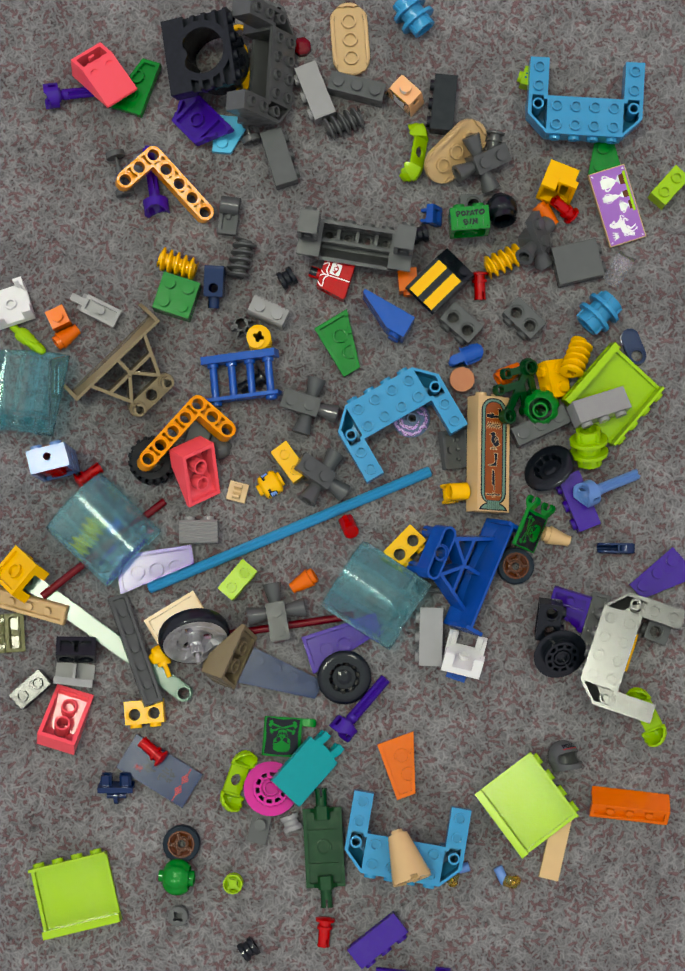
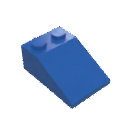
M364 289L363 300L384 332L388 335V339L394 343H398V341L403 343L414 324L415 317Z

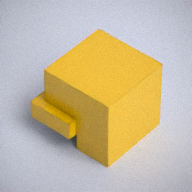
M551 159L536 199L550 203L554 196L559 195L569 205L579 182H576V178L580 170Z

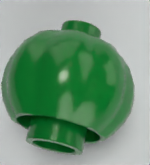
M536 389L525 398L523 411L532 423L549 424L557 417L559 401L551 391ZM552 410V413H551L547 418H544L543 420H539L538 418H535V417L542 418V417H544V416L547 415L548 411Z
M173 859L165 865L163 870H159L158 881L162 882L163 888L167 893L180 896L187 893L190 886L194 887L195 871L191 870V865L185 860Z

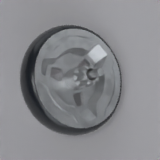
M204 608L187 609L172 615L162 624L158 634L159 647L163 654L173 661L185 664L197 663L199 665L201 662H204L212 650L230 635V627L226 619L216 611Z

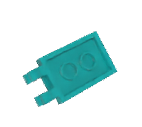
M320 730L314 739L308 736L270 779L298 807L303 804L337 765L338 762L334 758L345 750L340 744L336 743L328 750L323 745L331 737L326 731Z

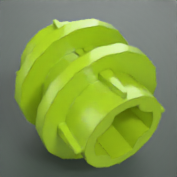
M595 424L586 429H582V427L576 428V433L569 438V443L572 447L570 452L574 460L577 461L578 467L583 469L600 467L602 460L607 458L609 454L606 447L608 443L607 435L601 432L599 425Z

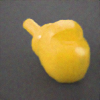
M159 645L153 647L151 654L148 656L150 662L157 664L158 668L163 666L167 678L171 677L172 675L167 665L171 663V660L163 654Z

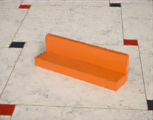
M592 786L591 789L592 801L589 809V816L660 825H667L671 813L668 794Z

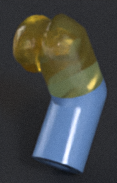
M468 862L463 863L462 871L446 881L448 886H457L460 874L470 871Z
M502 865L493 869L501 885L511 889H515L520 885V878L517 875H506Z

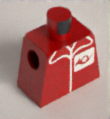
M324 261L322 269L311 266L308 277L318 280L316 285L318 290L344 302L355 266Z

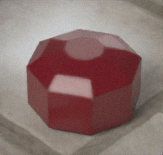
M305 37L297 38L295 54L299 57H306L311 52L310 41Z

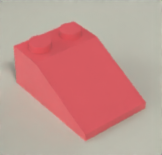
M198 436L169 449L171 467L189 508L220 494L213 442Z
M57 684L37 732V744L74 755L94 695Z

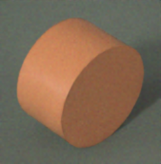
M466 367L456 368L452 371L449 378L451 389L457 393L468 392L474 384V374Z

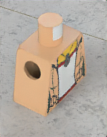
M401 75L385 93L411 117L424 104L422 92L404 75Z

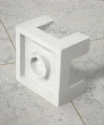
M21 276L12 279L14 286L0 290V330L36 318L26 284Z
M450 629L444 649L441 670L479 680L485 660L483 655L488 638L478 636L475 647L456 643L459 631Z

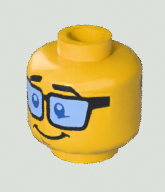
M270 470L257 478L259 485L256 488L261 496L265 495L266 498L270 499L284 490L283 486L285 483L279 472L275 473Z

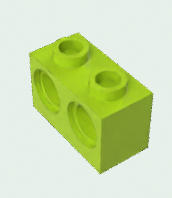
M675 165L650 193L648 199L662 210L685 185V172Z
M242 559L219 585L218 589L234 601L256 576L258 571Z

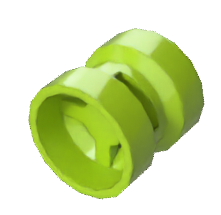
M235 872L229 873L223 881V888L229 894H237L243 886L242 876Z

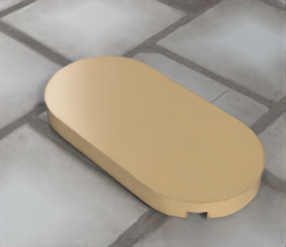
M343 3L332 12L330 17L333 64L338 72L359 76L366 71L370 63L367 15L355 3Z
M464 119L458 122L428 152L424 161V170L431 181L445 184L455 179L452 166L466 163L464 158L471 155L462 141L463 138L479 132L482 150L485 148L487 132L483 124L473 119Z

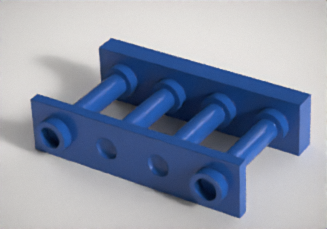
M273 347L200 357L201 365L207 367L210 371L212 398H207L206 400L214 407H221L222 403L259 398L275 400L277 396H282V391L274 389L272 367L274 358H279V350ZM262 360L265 364L267 391L256 392L255 361ZM244 362L247 371L248 393L238 394L235 367L237 363ZM221 365L228 367L230 396H219L217 369Z

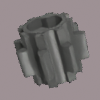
M246 313L240 317L235 314L236 319L230 320V323L234 325L230 329L231 332L237 331V337L241 334L247 336V331L252 327L249 325L252 319H246ZM244 321L246 327L239 329L237 323Z

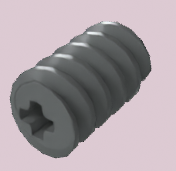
M358 106L357 111L354 107H351L350 114L347 110H343V116L339 112L336 113V119L330 115L329 122L326 118H322L327 136H332L334 140L336 139V133H339L341 137H343L344 130L350 134L351 127L355 132L357 131V125L364 129L363 117Z
M234 237L237 242L232 244L235 249L231 250L233 257H230L229 261L232 264L227 265L230 271L226 272V275L236 279H244V277H250V274L246 273L245 270L252 268L247 265L248 262H253L249 255H255V252L250 249L256 248L257 245L250 240Z

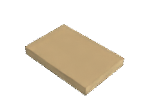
M193 590L151 615L144 622L159 645V630L169 617L187 609L204 607Z

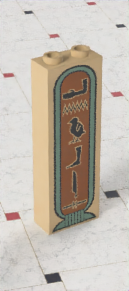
M476 392L474 396L468 397L466 482L470 487V497L466 500V512L509 513L510 424H503L498 416L501 410L506 408L510 398L495 396L494 394L487 396L486 392Z

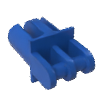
M476 343L463 348L459 347V353L450 357L449 366L457 367L464 364L467 368V366L480 361L484 352L482 346Z

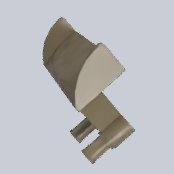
M139 303L138 306L147 317L72 390L61 379L58 381L76 401L90 388L128 402V411L135 417H141L174 386V378L167 372L159 371L146 335L160 320L142 303ZM143 339L147 352L128 369L120 359ZM150 359L154 372L137 369ZM116 363L126 371L109 389L95 385ZM132 374L153 376L154 378L133 397ZM126 380L127 397L115 393ZM150 389L155 391L153 399L146 398V392Z

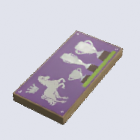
M618 165L588 175V181L609 248L646 237L625 165Z

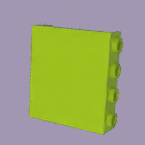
M616 342L608 344L584 372V375L576 381L561 399L568 407L573 401L623 386L632 406L627 411V415L621 418L611 417L609 421L599 424V422L593 423L599 425L601 432L607 435L610 446L620 445L625 440V434L629 430L632 431L638 425L637 420L650 411L651 408L649 406L662 397L663 394L661 392L665 389L663 386L659 387L619 350L621 347Z
M531 752L474 794L522 859L579 816L576 813L579 811L578 807L573 801H567L564 797L567 795L561 785H555L552 781L555 779L549 769L544 770L540 765L543 763L537 753L533 755Z
M101 848L90 850V854L84 856L82 852L70 855L71 859L63 860V857L51 860L52 863L47 865L44 862L33 864V868L28 870V873H31L43 926V941L118 923L122 920L107 850L102 851Z

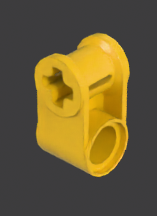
M467 482L440 485L443 491L442 504L459 503V501L467 500L470 497V487Z

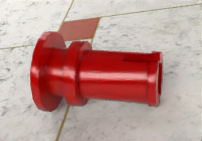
M559 195L554 196L550 201V205L564 218V223L569 224L577 217L579 213L578 208H573V206L566 204Z
M484 271L472 272L474 274V280H472V283H474V300H486L485 283H487V279H485V275H489V273Z
M96 462L84 472L80 471L78 476L74 473L73 477L77 485L84 490L85 487L83 485L86 483L90 484L92 479L104 471Z
M147 737L143 738L138 744V747L150 756V760L156 761L154 763L155 767L160 765L169 753L168 751L163 753L162 748L154 745Z
M329 916L316 917V921L319 922L317 924V929H319L317 946L328 948L330 947V930L333 928L331 923H334L335 919Z

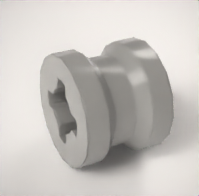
M298 812L279 818L280 822L284 825V833L303 827L302 823L298 820Z

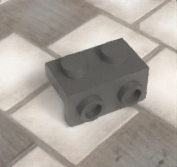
M467 428L458 431L452 436H449L447 431L438 432L442 470L467 468Z

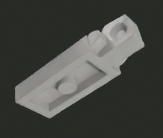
M72 293L69 299L78 305L76 309L81 313L113 329L122 314V310L90 294H83L81 297Z

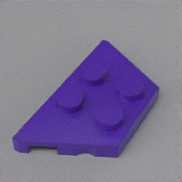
M200 95L180 100L178 109L172 118V122L196 146L235 131Z

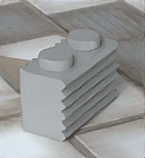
M254 295L247 310L249 316L280 330H283L290 316L289 310H285V307H278V304L275 305L271 301L268 302L264 298L261 299L260 296L257 297V295Z
M194 516L184 517V520H179V544H219V521L214 520V516H203V520H195Z

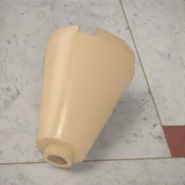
M402 829L392 831L391 836L388 837L393 886L400 887L429 877L431 875L430 869L408 832Z

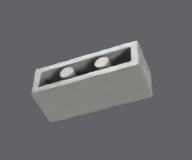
M314 60L294 68V83L301 88L302 92L299 95L302 103H307L309 109L306 112L309 120H313L316 125L322 122V118L329 120L330 115L336 117L335 108L316 61Z
M621 386L573 401L566 409L574 428L582 427V429L593 426L595 422L602 424L614 416L621 418L627 415V411L632 406L624 387Z
M420 607L415 615V623H419V631H415V642H419L418 650H415L414 662H418V666H442L443 608Z

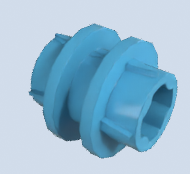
M397 0L393 5V9L396 12L394 17L395 23H405L402 27L404 34L411 32L417 38L425 34L434 25V20L430 17L434 9L431 6L423 7L426 0Z
M604 290L598 294L592 293L589 296L591 304L582 302L579 306L581 311L576 315L579 323L593 335H597L600 331L607 332L609 330L607 322L616 323L619 320L618 314L622 311V307L617 299Z

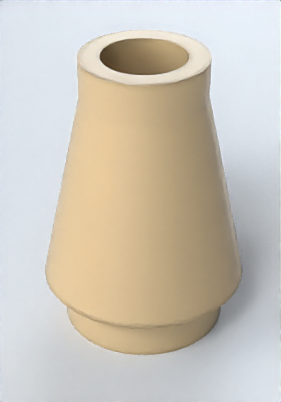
M545 526L541 535V541H544L545 544L568 547L571 536L553 526Z

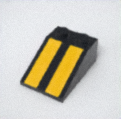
M446 249L415 277L405 289L433 315L461 291L474 274L449 249Z

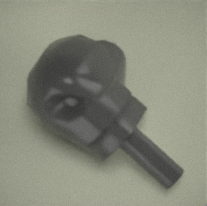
M211 435L210 441L214 443L216 459L220 460L227 457L232 448L229 441L221 442Z

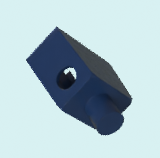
M204 265L203 295L208 297V308L219 309L220 297H225V266ZM213 284L218 286L216 292L211 291Z

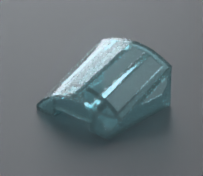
M0 350V430L31 432L35 435L44 436L54 435L70 355L46 352L40 355L33 350Z
M101 472L76 491L46 527L52 537L106 587L121 574L119 571L145 544L149 545L161 532Z
M362 541L335 580L321 606L390 651L399 637L400 631L418 603L423 600L432 584L371 544Z

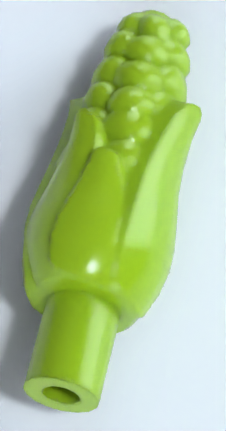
M17 325L9 328L15 333L17 341L40 355L46 353L42 343L29 330L24 327L20 328Z

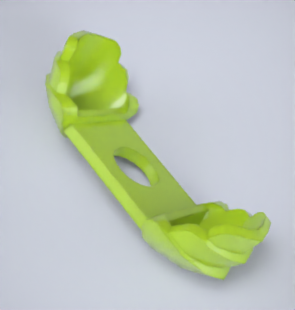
M423 123L408 124L409 133L414 137L410 162L404 163V168L401 169L399 175L404 182L416 181L423 172L428 142V133ZM418 147L421 150L420 157H418L416 154V150Z
M633 687L625 694L652 703L651 696L639 687ZM654 709L650 724L640 721L645 730L642 733V737L649 747H658L664 742L667 735L666 726L662 723L656 709Z
M244 750L239 752L231 761V767L220 793V802L227 811L238 812L243 805L244 797L240 794L247 773L258 762V758L250 751ZM239 774V783L233 785L231 782L232 776Z

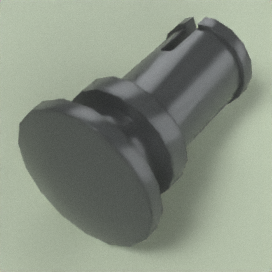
M487 130L486 132L489 134V137H487V150L501 143L500 137L505 136V133L498 130Z

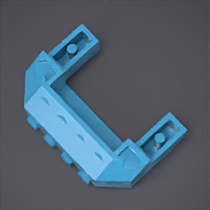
M530 57L525 120L542 139L619 144L639 126L643 118L645 63L626 62L623 67L621 99L548 95L550 57Z
M405 367L397 372L396 377L392 379L387 377L375 389L372 386L363 391L364 395L357 398V396H354L346 401L348 404L344 407L338 436L366 484L384 475L381 466L367 444L368 437L423 405H426V407L432 405L449 436L467 427V421L439 374L414 367L409 369Z
M354 789L344 850L360 873H364V877L376 879V876L384 877L383 880L392 882L388 836L371 834V830H368L374 792ZM457 806L450 807L445 843L434 845L413 841L429 867L431 875L420 881L407 883V885L414 886L415 883H421L424 888L434 889V886H441L462 871L471 809Z

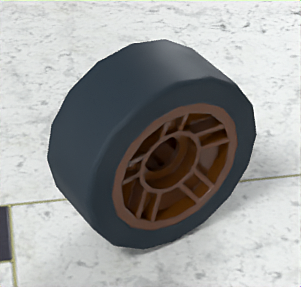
M510 548L503 553L497 572L506 583L513 585L521 584L527 581L533 574L534 562L531 555L524 549ZM514 562L519 565L517 570L512 568Z
M184 824L171 828L163 840V850L169 859H183L186 862L196 856L201 845L200 836L197 831L191 826ZM180 840L185 841L184 847L178 846Z

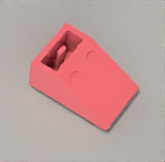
M101 42L71 59L72 76L107 108L137 91V87L114 54Z

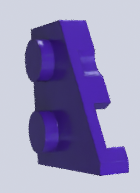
M555 586L551 599L562 600L563 606L566 607L564 619L569 621L579 633H582L592 597Z

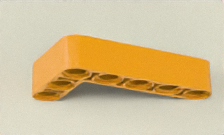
M156 146L148 147L124 168L116 178L115 184L117 189L124 192L130 190L145 175L152 171L199 223H207L214 214L213 207ZM148 153H155L157 160H150ZM134 166H142L143 172H136L134 170ZM161 168H169L170 174H163ZM126 177L130 184H121L120 178ZM180 181L183 184V188L177 189L174 186V182ZM187 196H194L196 202L189 203L187 200ZM200 210H207L209 216L206 218L202 217L200 215Z
M195 395L145 448L137 460V466L142 471H150L195 421L221 442L229 441L235 434L236 427L232 421L204 397ZM192 403H198L201 409H195ZM180 416L187 417L189 422L183 423L180 420ZM207 416H213L215 418V422H210L207 419ZM221 428L228 429L230 434L225 435ZM168 430H173V431H175L176 436H175V437L170 436L167 431H168ZM155 444H162L164 450L156 449ZM148 457L152 463L149 465L145 464L142 458Z

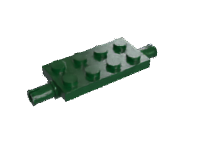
M316 788V806L314 808H302L306 888H318L321 896V908H326V900L328 901V908H332V890L334 887L346 886L341 806L330 807L327 805V788H322V796H320V788Z

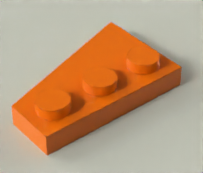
M414 731L377 744L397 800L415 794Z

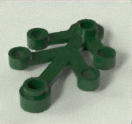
M531 358L523 359L518 367L500 370L501 379H511L513 375L520 374L518 381L493 386L492 392L495 396H502L506 392L513 390L506 408L501 410L498 416L503 424L515 422L516 413L514 408L519 396L521 400L519 413L521 416H525L523 411L525 398L536 390L534 374L537 372L538 366L536 361ZM526 380H527L528 387H529V389H528L527 391H526V388H525Z

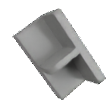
M57 662L53 684L93 688L96 666L76 662Z

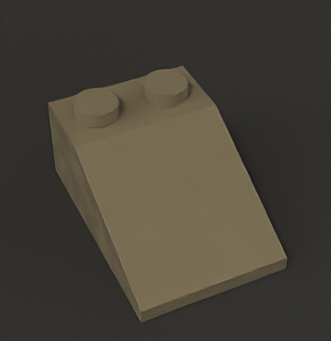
M241 624L209 653L203 662L202 672L214 683L235 690L257 640V636L246 625Z

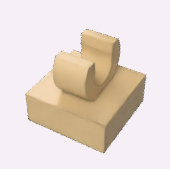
M231 480L226 499L245 504L249 485Z

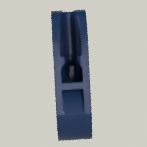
M626 329L620 336L624 352L635 365H641L646 359V351L636 330ZM634 351L641 353L642 359L640 361L632 359L631 355Z
M597 543V553L635 554V544Z

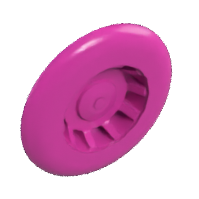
M270 761L258 764L248 773L245 779V799L248 805L261 815L277 816L289 810L294 804L286 795L282 797V791L270 781L273 777L270 774H276L283 766L281 763ZM272 800V803H266V801Z

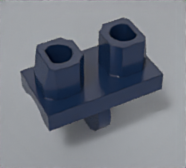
M103 772L97 787V793H107V798H113L114 804H119L120 798H127V793H133L135 781H132L130 772L120 773V781H113V773Z

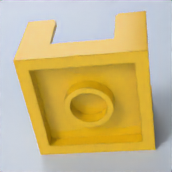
M15 545L0 563V585L25 604L30 595L23 591L24 587L34 575L41 580H45L49 573L35 563L28 553Z

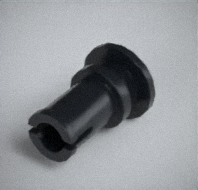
M258 368V373L255 374V385L260 388L262 387L261 384L265 383L266 385V376ZM247 380L238 384L239 389L247 386L241 390L242 394L248 392Z

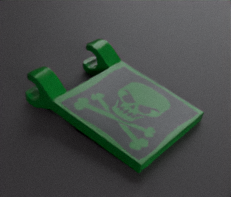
M528 495L526 498L527 508L512 544L534 554L547 519L555 512V506L550 505V508L547 510L548 503L544 502L541 505V514L533 510L540 505L541 499L536 497L532 503L534 496Z
M265 716L261 755L291 757L301 745L302 726L316 727V720Z

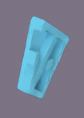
M220 115L235 131L213 140L212 153L231 155L246 129L243 128L242 124L237 123L238 116Z

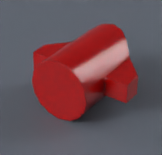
M346 514L339 518L338 522L345 537L350 539L356 537L359 529L353 516Z

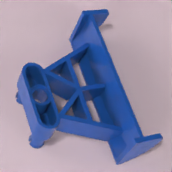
M486 518L479 536L457 535L453 527L445 525H435L434 527L426 525L423 527L427 531L422 530V535L428 538L419 561L412 560L408 562L412 566L407 565V570L410 573H417L419 577L433 579L449 602L450 607L444 619V624L482 637L483 633L474 629L473 626L512 532H517L519 526L511 521ZM449 556L452 563L445 565Z

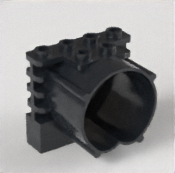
M223 7L222 10H211L210 13L203 12L198 16L191 15L186 19L178 17L160 22L170 93L173 98L179 101L199 96V93L202 92L212 95H226L227 92L235 91L237 88L243 89L242 83L249 71V57L244 47L242 36L234 30L233 23H235V18L232 17V11L227 7ZM221 38L223 42L221 60L210 71L200 73L201 70L196 65L197 54L208 42Z

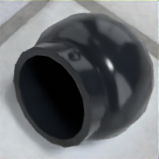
M505 193L494 194L486 203V205H489V217L492 225L497 228L511 226L517 219V203L515 199Z

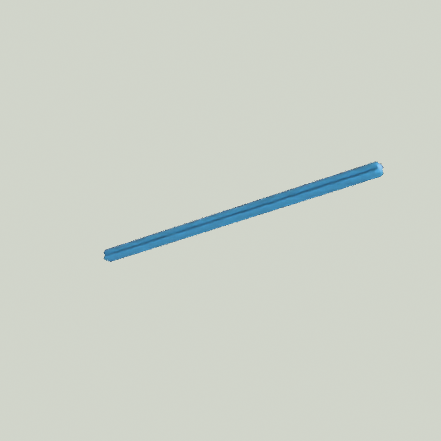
M429 467L415 471L147 584L150 593L161 590L432 476V472Z

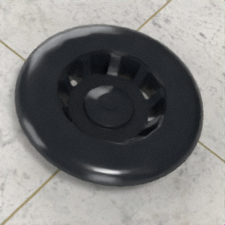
M559 445L547 446L537 451L529 459L525 467L524 477L527 485L536 491H548L560 486L572 472L574 466L572 453L567 448Z
M560 630L548 634L538 643L535 649L534 663L536 668L543 675L552 678L564 677L573 673L585 659V642L578 634L568 630Z
M352 651L332 653L324 659L319 667L317 675L318 686L322 694L334 703H354L360 700L370 687L371 671L369 665L362 656Z

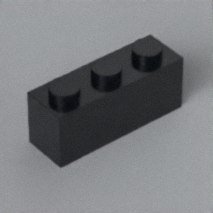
M435 73V80L431 79L430 91H433V98H429L428 109L432 110L431 116H427L426 127L430 128V134L446 135L453 128L458 75Z

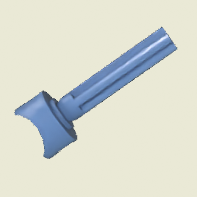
M635 469L599 484L592 480H586L573 487V497L589 508L600 502L603 493L640 479L638 470Z

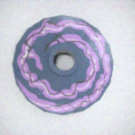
M423 405L393 423L394 428L402 436L408 438L417 437L427 430L430 423V414ZM410 415L415 416L414 422L409 421Z

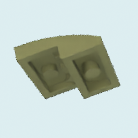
M1 614L0 653L25 652L24 614Z

